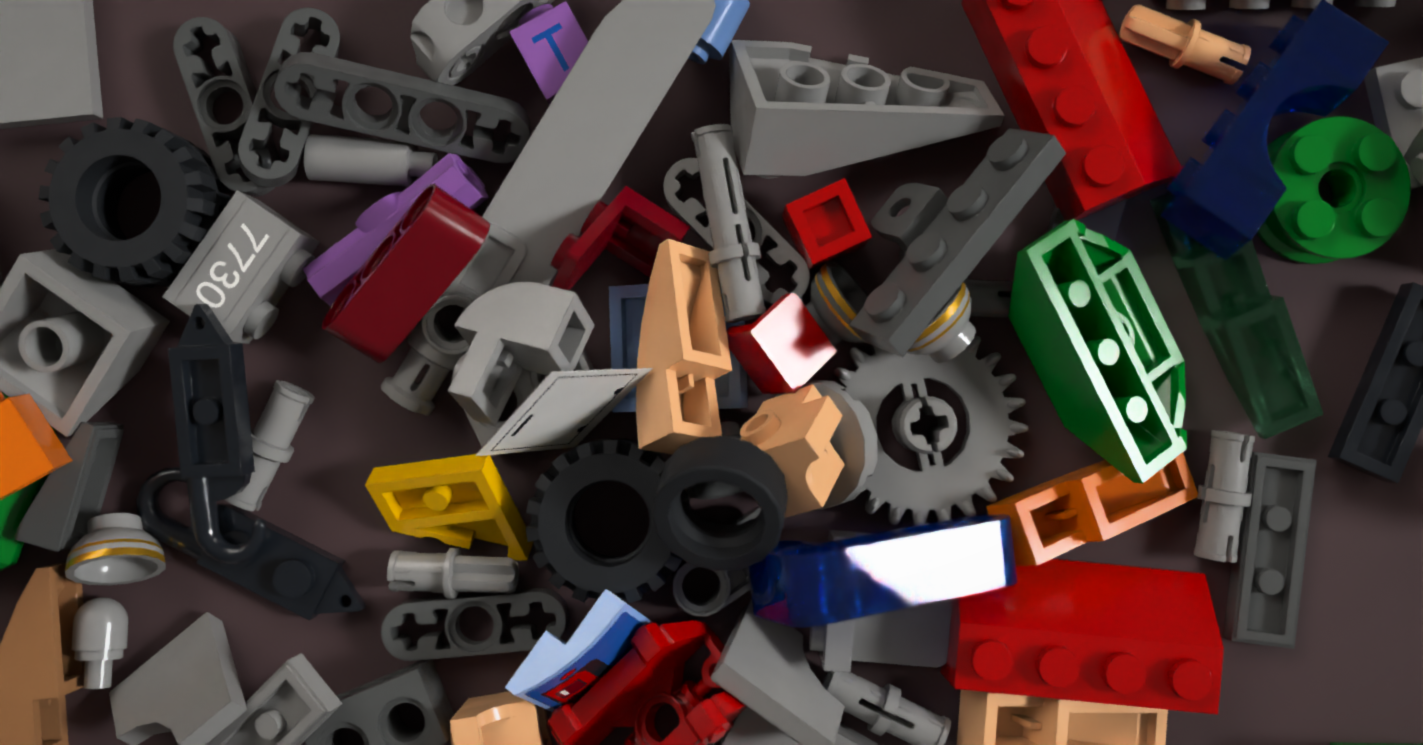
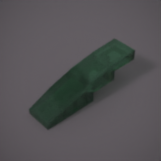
M1218 176L1203 177L1150 200L1171 258L1197 318L1258 436L1267 439L1323 415L1284 297L1270 294L1252 239L1247 235H1238Z

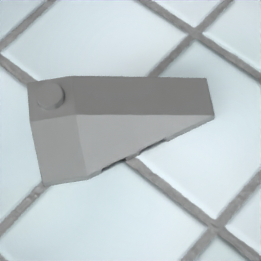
M732 40L730 43V119L734 149L743 175H756L767 179L780 176H807L1000 127L1005 116L985 82L981 80L916 67L904 69L900 76L889 74L877 67L868 65L869 58L849 54L846 65L810 58L812 46L793 42Z

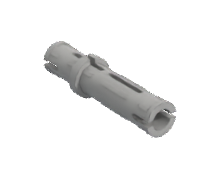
M713 124L694 130L691 133V138L695 146L714 250L708 253L710 266L718 269L726 312L725 320L727 323H736L757 319L767 311L764 306L756 260L761 258L759 244L752 242L743 188L734 150L732 126L729 124Z

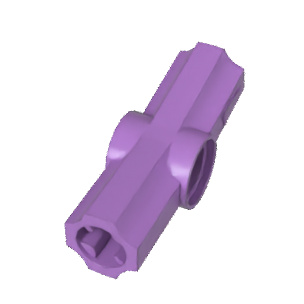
M448 153L403 192L389 194L372 204L358 217L355 223L357 228L339 242H336L326 252L303 268L309 284L318 296L331 307L334 300L430 184L435 183L470 209L475 210L489 196L485 191V185L474 170L465 164L457 154Z

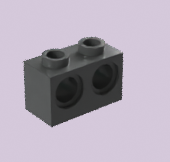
M433 659L421 660L336 695L342 702V705L305 740L306 745H343L340 738L341 728H351L361 735L364 745H444L450 739V720L455 714ZM411 703L416 705L425 717V727L422 729L407 727L399 717V704Z

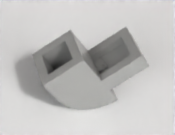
M515 282L496 287L474 300L463 311L454 325L470 347L467 353L461 356L455 365L452 383L448 392L473 420L496 426L523 369L547 376L551 372L574 371L595 326L576 292L534 282Z

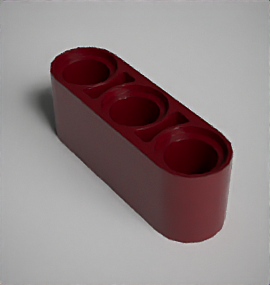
M435 183L430 184L413 202L334 300L323 320L322 329L376 363L384 362L478 252L490 229L489 221Z

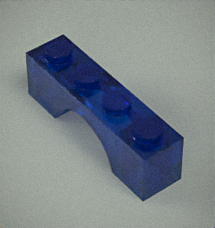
M1321 0L1303 20L1293 14L1268 46L1277 53L1271 63L1267 66L1259 61L1235 91L1236 95L1244 99L1235 113H1232L1225 108L1200 141L1210 147L1200 161L1190 156L1166 187L1175 196L1161 216L1224 260L1232 256L1252 240L1287 190L1275 172L1268 154L1267 132L1271 118L1294 112L1309 113L1323 117L1328 116L1356 91L1389 44V41L1325 0Z

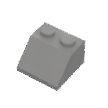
M56 249L24 253L19 255L0 288V391L9 397L30 393L50 426L68 437L75 434L81 422H87L140 371L170 321L116 282L93 277V273L78 270L68 263L71 255L57 252Z

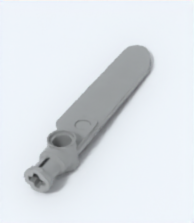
M622 0L604 17L482 217L490 223V229L482 246L415 326L407 340L411 349L394 377H387L382 382L381 390L393 401L415 413L425 416L431 415L436 407L432 401L450 370H454L460 357L467 353L470 345L461 334L453 335L441 328L437 313L441 308L447 305H458L466 309L484 293L509 283L534 282L549 285L557 270L550 266L557 249L570 233L579 236L589 213L602 199L711 22L716 6L714 0ZM428 364L429 368L422 380L416 383L415 379L422 367Z

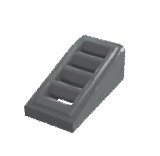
M81 422L65 448L73 461L49 474L21 520L14 535L15 540L59 552L71 549L87 534V522L91 518L99 516L124 433L123 424L116 422Z

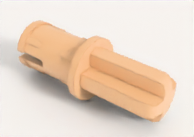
M1134 5L1123 19L1119 33L1122 41L1169 59V65L1174 69H1179L1182 65L1223 80L1228 85H1233L1237 82L1244 71L1221 62L1220 58L1224 56L1247 65L1251 55L1250 46L1238 44L1201 29V22L1199 20L1191 19L1188 23H1185L1142 5Z

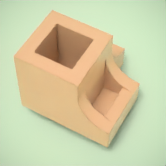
M814 384L800 388L796 393H786L763 401L757 413L740 430V440L751 442L769 454L784 474L788 494L785 518L823 508L845 465L830 442L843 415L829 395L822 397Z
M510 691L468 698L450 720L451 745H552L550 729L547 723V711L540 706L513 695Z

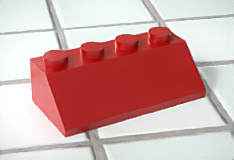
M962 0L961 5L1020 130L1054 135L1066 152V155L1045 180L1057 208L1059 207L1065 221L1070 219L1078 221L1184 174L1101 0Z
M955 548L956 559L947 662L941 666L940 672L954 689L1218 715L1224 646L1204 573L1052 558L1035 566H1008L1003 553Z

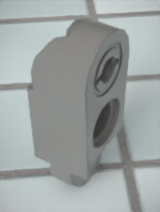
M430 0L421 7L412 21L410 38L416 54V64L432 81L454 86L472 74L512 38L509 31L520 26L519 20L522 16L538 6L551 4L554 0Z

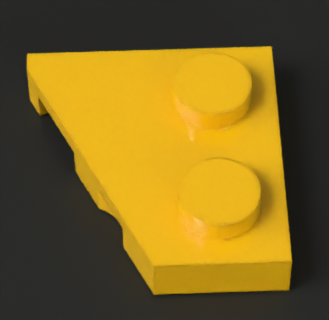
M476 454L374 467L365 487L391 531L419 538L433 537L445 544L470 549L474 538L508 546V558L517 561L528 560L534 541L527 542L526 526L490 455L475 456Z

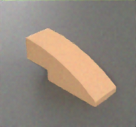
M666 239L659 244L645 300L640 329L637 368L653 369L636 385V419L638 449L673 455L680 446L700 437L722 436L715 379L732 371L718 269L710 266L708 255L710 251L671 239Z
M961 690L957 745H1166L1168 710Z

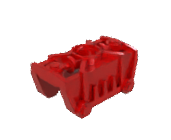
M692 620L661 624L660 626L655 622L645 624L637 629L630 641L633 648L576 704H565L555 709L547 723L559 745H599L617 727H634V731L625 739V745H707L721 739L726 731H729L735 725L733 720L747 706L727 691L713 695L708 699L707 694L713 688H721L710 677L725 646L705 622ZM705 643L711 654L702 665V679L697 684L687 680L682 685L685 661ZM667 703L676 710L679 716V726L663 740L657 734L654 719L658 709Z

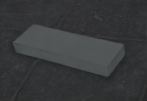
M1252 452L1246 492L1252 493L1250 506L1244 507L1238 538L1237 562L1231 563L1223 637L1230 641L1295 649L1316 469L1315 459Z

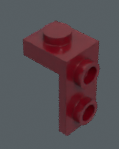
M625 186L609 205L600 200L594 206L581 228L580 233L582 235L580 238L570 233L561 243L550 264L552 268L558 271L552 287L569 291L604 249L646 276L651 277L659 244L666 239L682 243L690 226Z

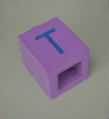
M566 1L554 8L551 4H544L530 10L519 20L520 26L509 31L549 106L588 43Z

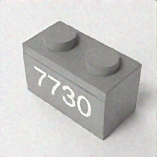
M237 190L162 297L189 316L196 304L207 303L233 342L249 344L253 338H261L272 327L279 314V309L275 306L289 286L295 287L306 278L303 268L315 260V256L312 253L320 242L260 200ZM202 318V322H201V323H202L203 326H205V321H204V319Z

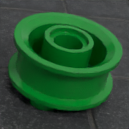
M1327 117L1279 136L1260 152L1251 166L1246 181V209L1251 225L1259 238L1272 251L1288 260L1304 264H1323L1339 259L1353 258L1379 248L1398 230L1409 206L1411 194L1410 175L1401 151L1394 140L1382 130L1357 118ZM1320 179L1326 181L1331 188L1332 201L1330 205L1323 201L1319 195L1318 186Z

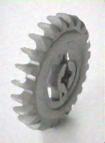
M974 336L971 343L959 355L942 363L935 362L929 355L906 353L901 357L871 344L873 351L871 356L856 347L850 349V357L857 368L854 372L843 368H835L833 370L834 376L845 387L843 391L847 392L853 400L859 399L869 411L876 433V416L882 400L899 384L904 401L895 409L892 417V432L896 440L904 448L916 452L920 470L913 471L899 466L884 452L877 437V464L873 475L866 478L863 487L860 489H863V491L867 489L869 491L865 503V511L868 514L875 513L886 501L888 502V520L892 525H897L906 509H910L913 524L918 529L925 527L929 510H933L941 525L949 527L951 525L952 505H955L964 515L972 518L976 515L971 498L973 494L989 502H996L997 496L988 483L991 477L1005 482L1013 481V475L1000 462L1002 458L1024 457V452L1007 442L1008 436L1024 433L1029 429L1026 424L1008 418V413L1024 406L1026 401L1023 398L1004 397L1002 393L1016 380L1015 374H1004L995 377L992 375V370L1001 359L1000 353H990L979 360L975 357L981 342L979 336ZM924 378L945 384L958 396L966 413L967 432L962 446L946 464L943 463L941 451L946 449L954 440L957 432V418L953 409L944 400L927 395ZM911 384H914L916 398L913 396ZM920 408H922L925 415L936 416L938 426L929 430L928 441H926L924 435L912 434L910 430V423L920 419ZM927 454H930L931 460H932V464H929V459H928V455H927Z

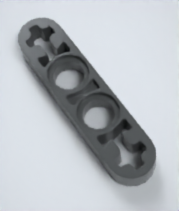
M300 52L291 55L283 63L274 84L275 97L279 105L288 114L299 119L494 163L516 161L530 139V118L527 111L513 100L318 53ZM302 73L314 76V86L318 89L313 98L301 95V86L297 82ZM339 80L348 82L342 99V107L333 104ZM365 87H377L389 95L392 101V108L382 115H370L358 106L355 94ZM442 102L449 105L455 111L457 121L451 128L435 130L423 122L420 116L421 109L426 104ZM468 110L477 112L473 136L464 135L467 129ZM499 119L511 122L512 133H508L505 142L493 139L494 133L491 128H496Z

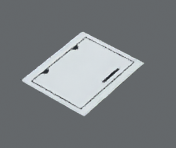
M653 368L551 372L475 456L574 448Z

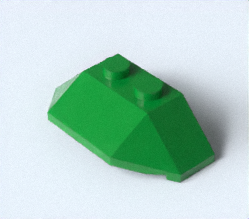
M1075 219L1062 222L1020 250L1017 254L1008 317L1058 416L1066 429L1132 482L1144 483L1187 449V431L1182 429L1186 407L1185 361L1131 250L1103 234L1086 229L1084 224Z

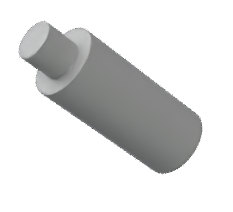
M310 134L304 149L306 176L309 180L409 187L414 183L415 177H421L438 163L436 153L418 152L414 144L392 139Z

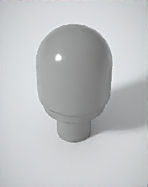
M99 597L87 601L78 609L73 619L71 650L75 651V660L85 661L84 689L110 688L112 685L113 660L123 658L124 649L127 648L128 614L122 604L111 598Z

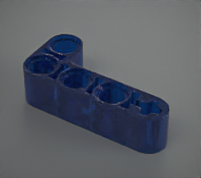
M1006 514L967 516L824 543L802 540L778 541L777 546L762 561L748 566L754 615L792 627L827 625L999 589L1018 583L1010 515Z

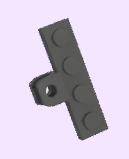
M1009 128L1003 136L993 142L987 151V156L966 182L958 187L949 198L946 197L940 188L920 183L904 184L894 191L872 218L871 225L882 238L899 245L901 250L898 256L901 261L883 284L870 293L864 307L849 324L864 342L901 357L907 353L1066 155L1065 150L1056 137L1051 134ZM910 205L905 213L896 217L901 209Z

